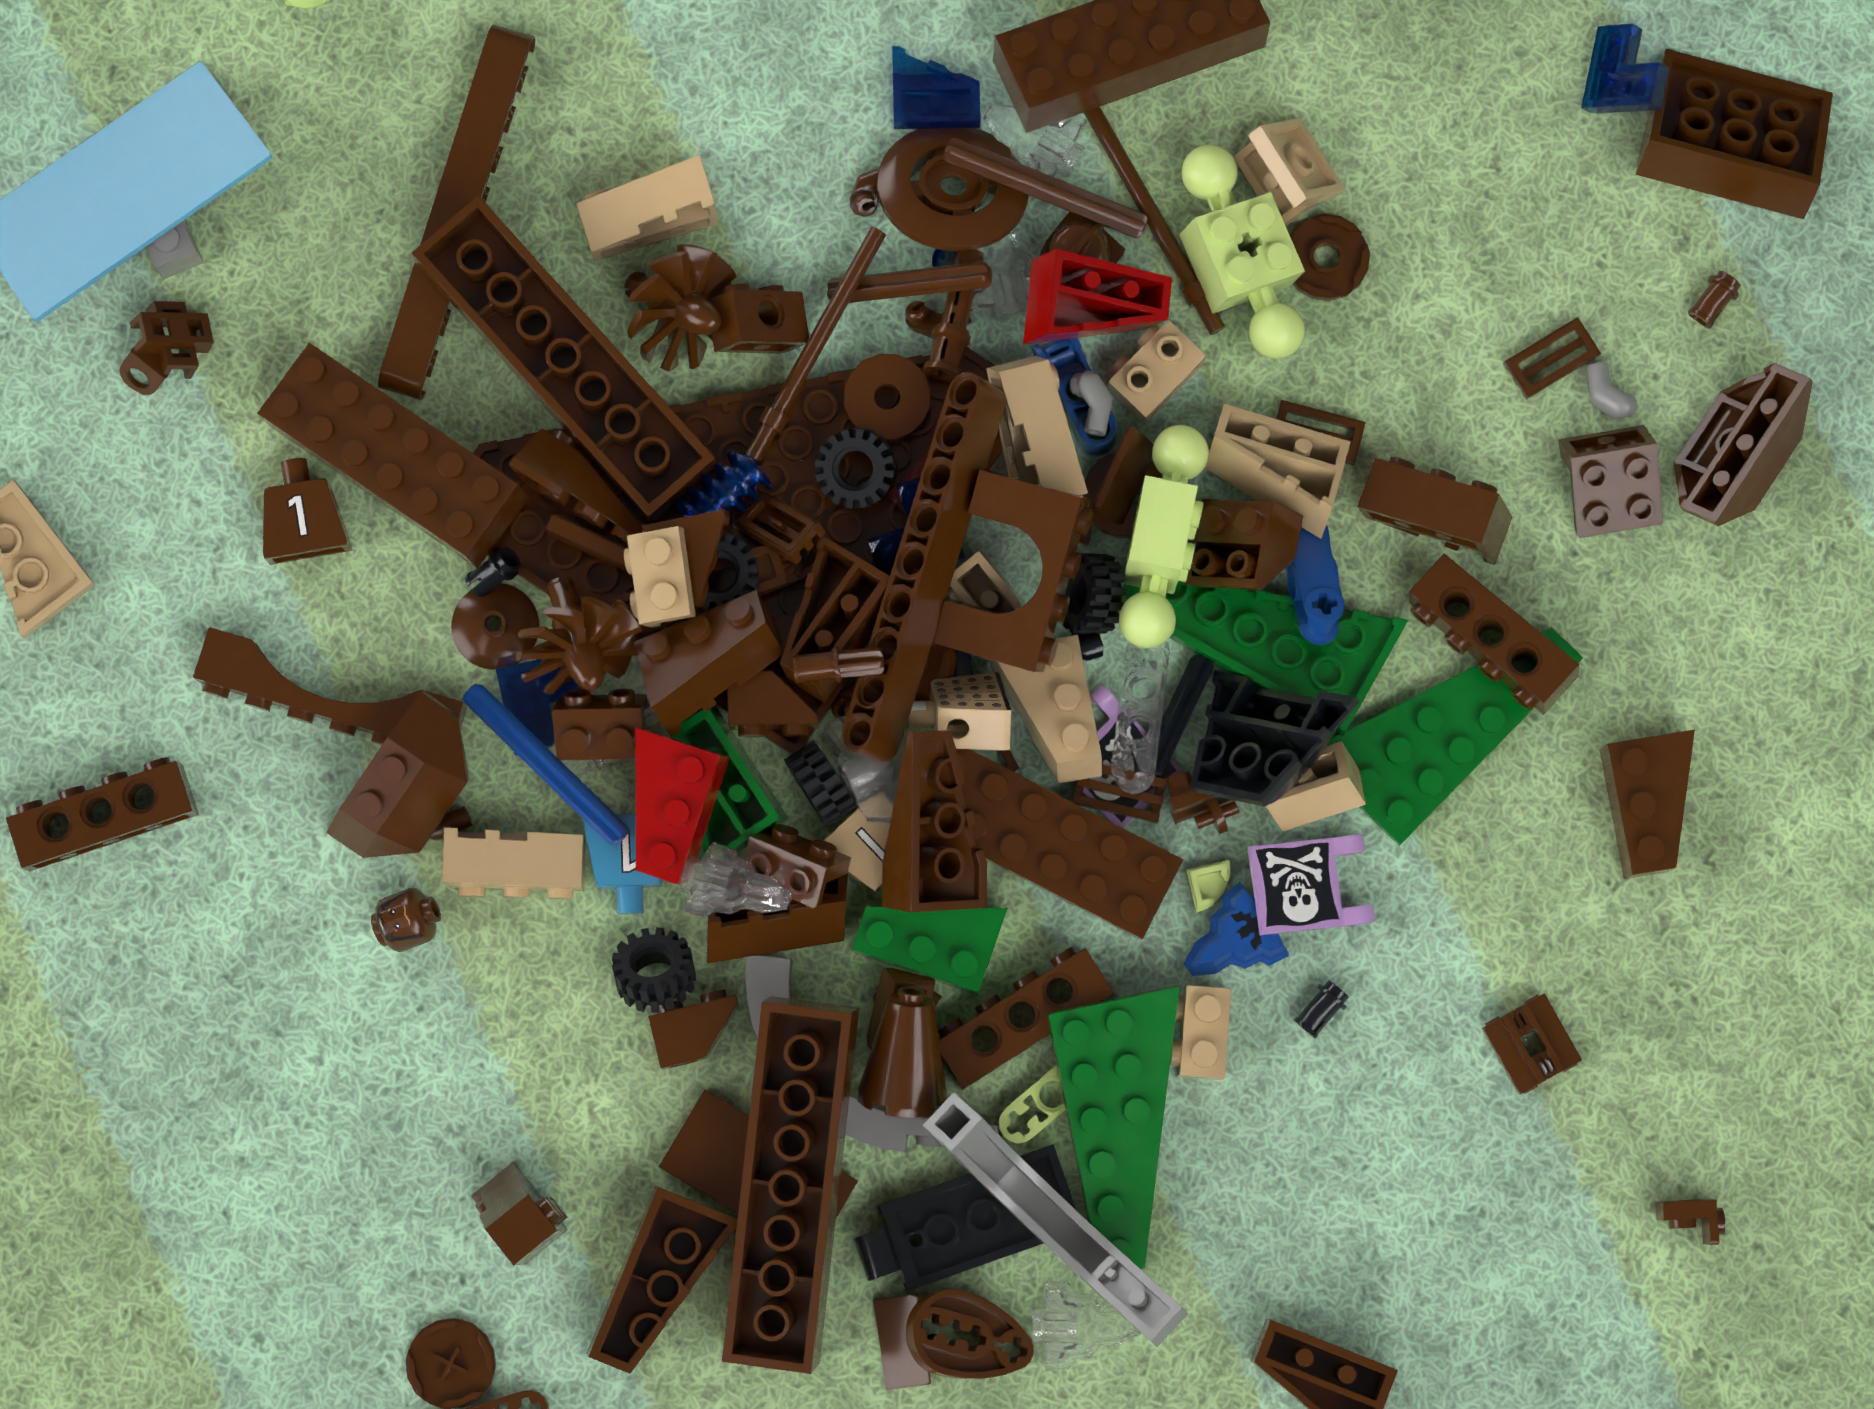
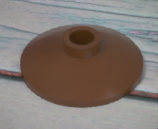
M500 583L489 591L485 597H477L469 591L459 601L452 617V636L459 652L472 664L490 670L505 669L519 663H516L515 653L535 646L537 638H519L518 633L522 629L539 627V618L534 604L525 593L514 586ZM494 616L499 617L502 620L501 628L495 632L487 630V620Z

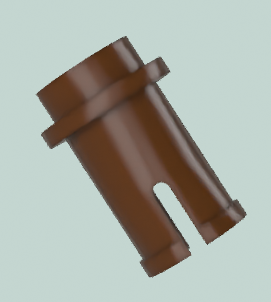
M1719 271L1716 276L1711 275L1708 278L1709 286L1695 305L1688 311L1691 318L1708 329L1712 328L1713 323L1730 300H1736L1739 297L1738 289L1741 287L1740 283L1724 271Z

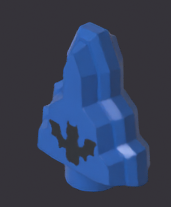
M1238 882L1222 896L1223 906L1210 917L1209 932L1194 943L1183 964L1193 977L1216 974L1229 965L1246 969L1262 962L1270 966L1288 957L1289 953L1279 934H1259L1255 898L1246 890L1241 882Z

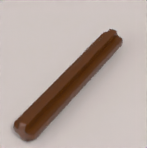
M986 262L864 275L849 303L988 288L992 284V269ZM833 278L828 281L827 296L829 300L832 298L842 278Z

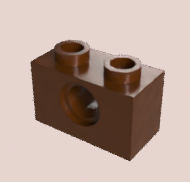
M733 284L724 287L723 294L708 300L715 305L722 319L720 328L712 333L714 352L780 354L805 345L809 339L802 292L784 291V286L770 285L758 290H750L749 284Z

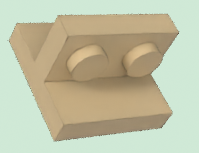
M1301 118L1260 125L1248 135L1251 142L1233 156L1257 196L1269 192L1272 193L1285 226L1291 224L1315 204L1331 200L1346 190Z

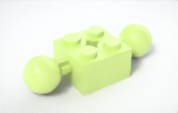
M1207 144L1193 149L1185 158L1181 171L1182 180L1186 189L1193 196L1208 201L1212 212L1195 217L1179 236L1197 279L1200 281L1211 312L1214 314L1250 301L1255 314L1249 325V337L1255 350L1271 359L1289 357L1302 345L1305 336V326L1302 317L1294 308L1279 303L1275 292L1291 286L1305 270L1271 192L1236 203L1231 191L1237 179V165L1233 156L1226 149L1217 145Z
M1187 425L1168 427L1156 438L1153 444L1152 458L1157 470L1162 474V478L1145 475L1138 500L1124 570L1126 580L1122 584L1140 587V591L1127 599L1123 604L1119 614V626L1123 636L1131 644L1140 648L1158 647L1164 644L1173 634L1176 625V615L1173 606L1165 598L1166 593L1174 594L1178 581L1186 582L1188 571L1192 564L1195 544L1188 543L1187 540L1194 541L1196 530L1200 523L1203 502L1195 500L1198 486L1188 484V481L1198 476L1205 468L1209 449L1203 435L1195 428Z

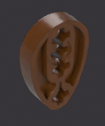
M938 1290L925 1295L914 1305L907 1319L905 1334L908 1349L919 1366L935 1375L955 1379H985L1003 1376L1026 1367L1034 1355L1032 1339L1015 1319L988 1300L964 1290ZM931 1316L932 1324L937 1326H949L953 1321V1329L958 1332L971 1331L973 1327V1335L979 1337L978 1345H971L968 1348V1342L962 1339L950 1340L949 1344H947V1336L941 1333L929 1334L926 1338L927 1331L920 1328L921 1321L929 1320ZM1014 1338L1013 1344L1016 1348H1020V1355L1009 1359V1353L993 1344L1011 1343Z

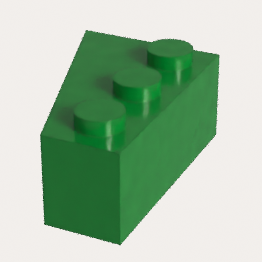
M712 707L707 712L702 709L680 724L682 730L672 737L730 757L702 841L703 858L706 867H714V864H721L746 848L751 835L769 829L776 824H782L789 819L733 731L729 729L718 708Z
M866 907L852 946V952L911 973L932 977L937 982L978 995L1008 908H977L910 913L883 907Z

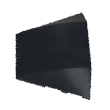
M1214 670L1212 683L1216 687L1212 704L1206 707L1205 715L1209 721L1206 736L1199 741L1190 788L1194 792L1263 807L1277 801L1316 762L1335 732L1350 712L1360 703L1356 697L1321 690L1317 697L1313 698L1256 687L1247 676Z

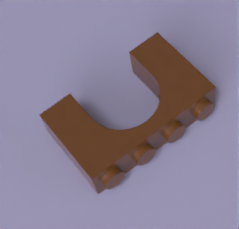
M979 470L968 513L1015 526L1029 535L1041 555V582L1034 596L1025 605L1007 613L995 612L956 600H944L933 643L1028 671L1044 672L1045 665L1050 666L1056 655L1058 640L1053 639L1057 621L1063 622L1068 611L1070 598L1065 595L1069 578L1074 579L1080 567L1081 553L1076 552L1080 536H1086L1091 526L1093 510L1088 508L1090 499L991 471Z

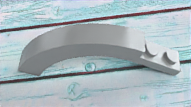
M759 955L746 957L745 984L747 1003L757 1039L762 1001L770 996L792 999L791 974L793 961L791 959ZM850 1095L845 1135L869 1145L900 1152H906L908 1135H916L917 1145L942 1147L923 1126L929 1118H906L885 1115L883 1110L872 1107V1110L865 1108L858 1102V1099ZM990 1125L998 1134L999 1126Z
M953 1092L923 1124L924 1128L999 1202L1156 1347L1188 1315L1187 1311L1059 1195L957 1094Z

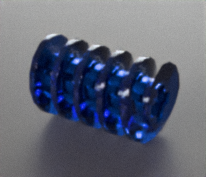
M731 450L726 454L730 468L720 462H716L713 465L717 479L707 474L700 476L704 491L691 485L687 488L690 503L680 497H676L673 501L677 512L682 518L723 509L727 510L730 514L729 524L731 525L734 522L729 510L731 507L743 513L747 511L742 497L747 495L758 501L760 499L756 488L758 483L770 490L774 486L749 455L742 451L744 454L742 456Z

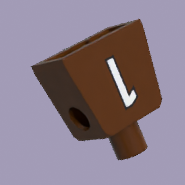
M293 458L282 461L281 469L284 485L268 487L264 490V559L270 565L352 551V544L328 480L326 478L310 480L306 458Z

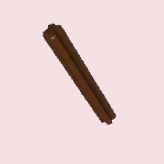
M952 137L946 145L943 159L947 163L1130 237L1139 238L1145 230L1147 216L1144 213L959 138Z

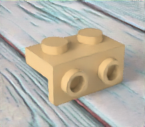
M676 526L627 535L629 548L624 550V562L627 572L633 577L635 592L630 594V606L633 616L638 619L639 624L653 628L661 626L662 622L696 617L684 528Z

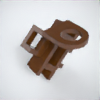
M154 301L146 308V312H140L130 322L131 329H141L142 339L131 349V352L122 362L119 369L120 376L128 387L142 395L153 394L168 377L172 369H183L185 379H191L199 366L196 353H209L214 343L208 313H187L185 302ZM163 327L168 328L169 335H165ZM196 330H200L201 336H197ZM171 349H179V353H172ZM130 368L143 372L149 380V385L138 382L132 376Z

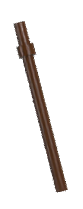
M1097 107L1084 112L1139 211L1147 216L1148 227L1184 288L1181 293L1190 308L1195 307L1210 335L1220 332L1226 327L1218 312L1212 314L1200 281L1197 279L1193 268L1102 109Z
M875 227L869 229L771 407L766 406L757 421L760 427L744 454L751 460L760 463L775 434L780 435L789 420L786 414L886 237V234Z

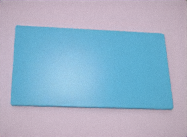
M198 62L0 199V272L31 318L38 322L272 159V155L203 62Z

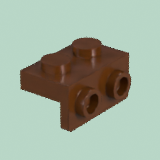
M623 688L612 690L607 695H591L590 691L579 689L568 691L563 696H560L552 709L557 761L635 759V727L646 729L644 710L648 704L647 694H635L634 690Z
M776 824L749 837L740 875L743 879L815 908L821 905L826 883L848 873L852 857L837 852V847L832 843L821 840L811 841L799 836V831L791 826Z

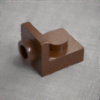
M1716 1199L1655 1202L1656 1219L1669 1220V1229L1695 1228L1696 1219H1701L1703 1244L1719 1245V1235L1725 1234L1726 1225L1723 1208H1717Z

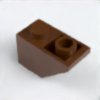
M760 671L740 687L735 682L728 688V726L730 730H738V737H764L765 730L782 729V735L786 737L809 736V729H819L818 715L773 671Z
M726 989L700 995L701 1003L684 1007L683 1003L677 1000L673 1001L675 1008L668 1011L665 1004L659 1005V1013L650 1015L648 1018L660 1068L665 1070L706 1060L739 1007L737 996L727 997Z

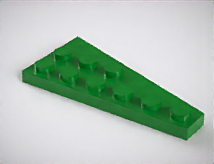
M1178 581L1174 594L1166 593L1165 597L1173 606L1176 615V625L1170 639L1210 659L1216 665L1233 674L1249 677L1256 687L1313 698L1317 697L1320 690L1356 697L1360 703L1350 712L1336 731L1343 736L1408 622L1406 619L1396 617L1390 619L1370 615V612L1344 609L1341 618L1338 619L1339 632L1336 638L1328 644L1317 645L1308 642L1302 637L1299 631L1294 603L1290 596L1256 590L1255 592L1245 589L1194 587L1186 585V582ZM1124 584L1122 588H1127V596L1122 595L1121 601L1125 603L1131 596L1139 593L1140 587Z
M1552 627L1541 632L1577 663L1583 659ZM1522 657L1514 661L1512 666L1518 672L1528 673L1533 671L1537 664L1530 658ZM1476 665L1347 730L1344 736L1339 734L1333 737L1327 746L1342 741L1360 771L1366 805L1359 808L1400 846L1531 711L1522 707L1512 697L1511 692L1513 689L1501 679L1497 683L1491 681Z
M1178 985L1046 1013L1088 1222L1140 1269L1145 1268L1180 989Z

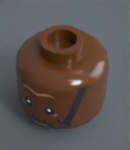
M414 887L380 899L376 905L375 913L371 915L372 929L378 942L384 947L389 946L396 952L406 951L434 939L437 928L436 923L441 920L440 909L432 896L426 897L422 891Z

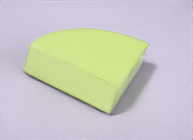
M1229 860L1185 870L1195 913L1207 910L1224 894L1230 878Z

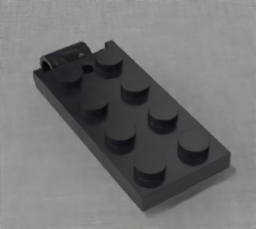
M1054 1144L1020 1156L1076 1210ZM971 1173L877 1206L879 1215L882 1214L886 1227L853 1238L867 1280L871 1281L901 1270L905 1280L903 1285L906 1292L1043 1244ZM913 1234H919L922 1237V1244L918 1247H913L909 1243V1238Z

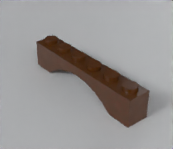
M211 627L208 628L193 675L195 680L204 684L202 691L207 694L228 699L229 693L233 692L246 696L244 704L269 712L272 704L289 709L287 717L308 724L313 723L314 717L331 721L330 730L349 736H355L356 729L373 734L371 741L379 745L384 743L422 691L418 690L401 698L376 703H348L327 699L300 688L282 676L269 663L253 640ZM425 691L460 715L462 727L467 711V706L464 702Z

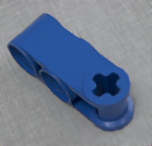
M1079 339L1056 340L1044 346L1039 344L1031 346L1033 356L1049 359L1050 364H1053L1057 370L1060 384L1058 392L1068 424L1079 446L1090 455L1099 456L1106 454L1114 446L1117 432V423L1112 411H1110L1107 425L1108 436L1102 440H1093L1084 431L1089 405L1085 400L1080 402L1073 401L1066 395V391L1070 388V380L1074 374L1078 372L1084 373L1087 370L1091 371Z
M1327 525L1321 539L1301 527L1295 559L1285 567L1290 598L1294 603L1299 631L1302 637L1313 644L1324 645L1336 638L1339 632L1338 619L1341 618L1344 612V600L1339 584L1338 567L1332 555Z

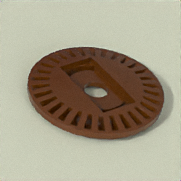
M938 124L917 129L896 141L883 157L879 167L877 194L880 205L891 223L912 240L940 250H975L1000 241L1010 234L1021 221L1027 208L1029 195L947 163L943 159L946 145L952 137H956L1022 164L1015 152L1002 140L988 132L971 126ZM929 159L921 169L919 180L911 181V177L922 163ZM956 177L966 184V190L959 195H950L942 190L940 183L945 178ZM988 192L994 195L988 205L976 211L984 203Z

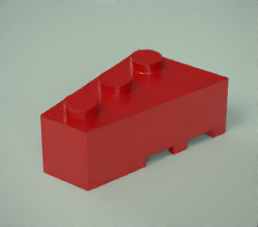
M1054 249L1033 259L1031 263L1023 345L1144 330L1166 321L1169 317L1172 277L1060 249Z

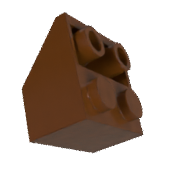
M1202 499L1203 508L1193 543L1195 544V549L1186 585L1262 590L1295 559L1303 515L1273 501Z

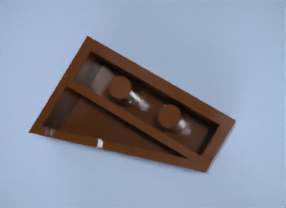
M822 536L817 543L818 551L811 573L807 575L804 585L806 590L799 612L796 611L780 664L789 682L821 702L826 703L839 684L836 682V678L796 683L793 670V654L832 652L833 647L837 646L839 651L864 649L870 641L890 576Z
M1695 729L1609 743L1599 749L1624 879L1665 873L1677 867Z
M714 864L712 889H714V884L719 885L722 881L733 882L730 889L724 888L720 890L722 893L726 892L733 896L730 897V901L716 899V902L722 905L720 912L710 908L711 904L709 906L707 963L844 941L848 873L827 882L821 905L811 908L743 879L740 875L742 865Z

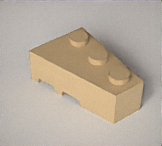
M1224 404L1204 469L1257 501H1273L1303 515L1301 527L1321 539L1334 505L1351 442Z
M1078 635L1055 638L1058 640L1056 655L1050 666L1045 665L1044 672H1032L991 660L992 671L999 672L1004 689L1011 700L1014 710L1025 723L1034 744L1057 783L1102 776V755Z

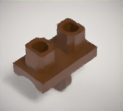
M1189 771L1180 772L1167 779L1170 794V813L1175 824L1194 817L1198 829L1214 824L1219 835L1228 831L1225 819L1239 813L1235 800L1194 792L1190 788L1192 777Z

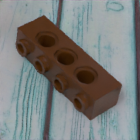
M1443 554L1409 591V601L1413 606L1410 609L1411 613L1425 626L1430 627L1434 624L1446 634L1443 637L1444 640L1456 652L1463 655L1467 651L1478 660L1477 667L1491 681L1497 683L1501 679L1513 689L1511 692L1512 697L1525 709L1531 711L1533 708H1536L1544 715L1579 677V664L1446 554ZM1454 602H1461L1469 607V611L1461 617L1450 616L1445 609ZM1486 630H1496L1502 634L1503 638L1497 644L1487 645L1480 641L1479 636ZM1527 657L1535 661L1537 666L1531 672L1521 673L1515 670L1512 664L1519 658Z
M169 757L160 758L144 764L145 771L131 776H128L126 771L114 773L102 778V785L86 791L84 786H77L60 792V800L43 805L42 800H35L16 807L18 814L6 817V821L21 868L31 872L199 815L184 766L178 761L170 762ZM143 787H151L154 791L153 803L146 809H137L134 802L136 793ZM108 801L112 807L110 818L104 823L96 824L92 818L93 808L99 802ZM66 815L69 820L68 831L62 837L53 838L50 833L52 820L57 816Z
M1073 947L1068 948L1050 960L1054 967L1040 977L1035 970L1012 984L1016 990L1015 993L1002 1001L996 994L975 1007L978 1013L977 1017L965 1024L958 1018L938 1031V1035L941 1038L939 1042L942 1059L962 1090L1051 1035L1046 1013L1104 1001L1114 994L1086 948L1078 953L1075 952ZM1053 980L1067 982L1072 992L1070 1000L1064 1004L1051 1002L1046 994L1047 985ZM1024 1003L1031 1007L1034 1013V1020L1030 1026L1018 1028L1010 1022L1008 1012L1013 1005ZM979 1027L990 1028L996 1035V1045L988 1052H980L971 1044V1034Z

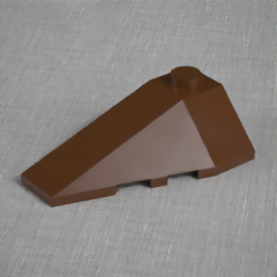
M951 730L908 731L882 862L883 908L910 913L987 908V861L984 850L977 846L972 827L976 824L973 810L967 809L962 790L965 780Z

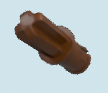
M837 646L833 647L832 652L793 654L795 682L801 683L836 678V682L841 683L844 677L881 674L884 671L883 652L878 647L839 651Z

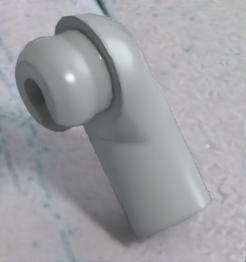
M1598 362L1586 365L1592 405L1614 419H1623L1634 415L1637 409V401L1633 395L1626 394L1610 385L1608 363Z
M1088 370L1084 373L1078 372L1070 380V389L1073 394L1083 397L1089 405L1084 431L1089 434L1104 436L1113 402L1112 395L1098 374Z

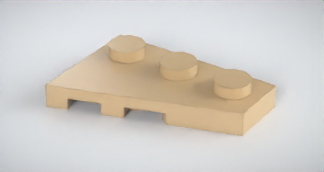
M12 480L0 489V570L5 582L4 586L8 598L11 600L17 618L16 622L20 634L23 638H27L93 588L95 583L16 481Z

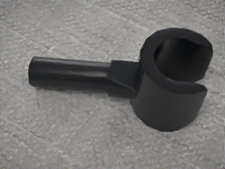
M1071 633L1072 636L1078 635L1083 660L1089 661L1103 656L1104 646L1099 633L1084 635V633Z

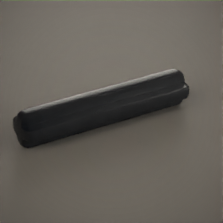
M1198 654L1190 658L1140 764L1141 769L1150 775L1159 777L1164 774L1214 668V663L1210 659Z

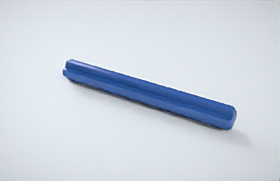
M474 684L466 691L462 698L463 702L608 844L618 845L629 833V827L560 760L557 761L556 756L493 694L481 684Z

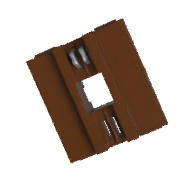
M1545 993L1540 996L1537 994L1525 1001L1524 1005L1502 1017L1498 1016L1481 1028L1497 1055L1499 1063L1502 1064L1519 1095L1528 1093L1537 1088L1538 1084L1562 1071L1565 1072L1573 1068L1582 1060ZM1533 1031L1543 1050L1530 1057L1520 1038Z

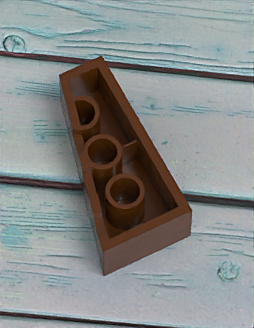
M655 1185L586 1352L587 1356L631 1374L666 1326L665 1324L685 1300L694 1284L714 1260L729 1236L735 1231L738 1219Z

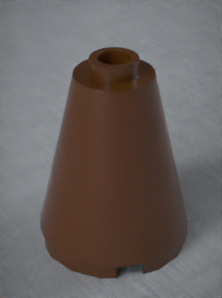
M901 987L898 989V993L891 994L888 998L858 1087V1102L869 1110H872L873 1103L885 1106V1115L893 1117H928L934 1114L935 1106H941L947 1100L934 1001L929 996H926L925 991L921 988Z

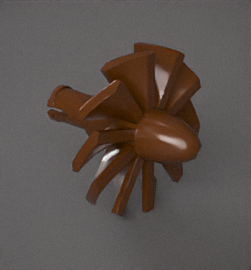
M680 244L677 245V253L661 256L648 264L656 274L648 277L642 272H633L626 279L624 288L630 289L625 291L629 301H640L648 307V309H639L629 325L628 336L632 339L648 324L658 320L653 335L641 345L640 354L642 359L650 363L656 346L668 335V350L660 367L665 371H671L679 365L677 350L683 336H685L687 341L689 368L695 369L700 366L707 344L698 334H706L713 341L712 333L716 332L722 323L721 316L715 305L708 300L723 294V288L732 285L731 281L736 278V274L731 266L719 257L717 253L699 246Z
M561 577L553 579L546 586V592L550 597L552 607L543 610V613L553 619V629H548L545 626L522 629L518 633L519 638H539L547 641L514 654L516 663L522 660L543 659L534 669L521 675L525 683L536 680L540 676L560 668L556 676L544 689V693L551 695L573 680L580 689L591 692L601 686L606 672L617 679L620 678L627 671L632 655H637L634 642L643 638L641 624L633 616L632 610L622 600L617 599L610 606L598 599L584 596L581 597L582 606H580L575 591V584L569 577L564 579L566 589H564Z

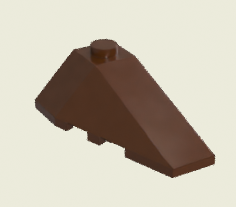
M541 428L509 463L517 481L615 542L629 548L627 535L643 533V528L583 455L575 449L578 443L573 438L558 429L553 434H550Z

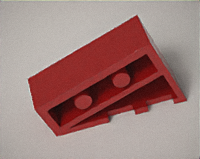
M635 727L636 871L677 885L689 884L730 758L729 756L654 731Z

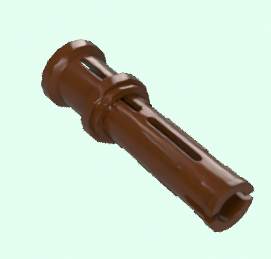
M977 249L956 251L957 255L954 265L982 262L984 255ZM975 289L947 293L941 323L936 324L932 329L931 337L934 339L931 357L930 361L925 362L923 372L926 375L938 380L952 382L957 375L962 373L959 367L963 349L970 343L971 336L966 327Z

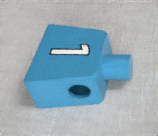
M636 813L616 814L629 827V833L618 845L608 844L583 819L598 889H616L617 914L644 913L643 888L662 887V879L636 871Z

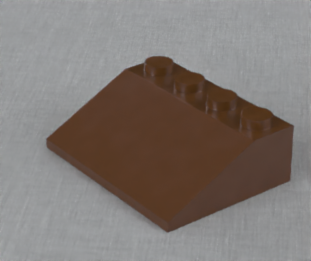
M1666 49L1641 142L1636 175L1804 219L1821 182L1833 93Z

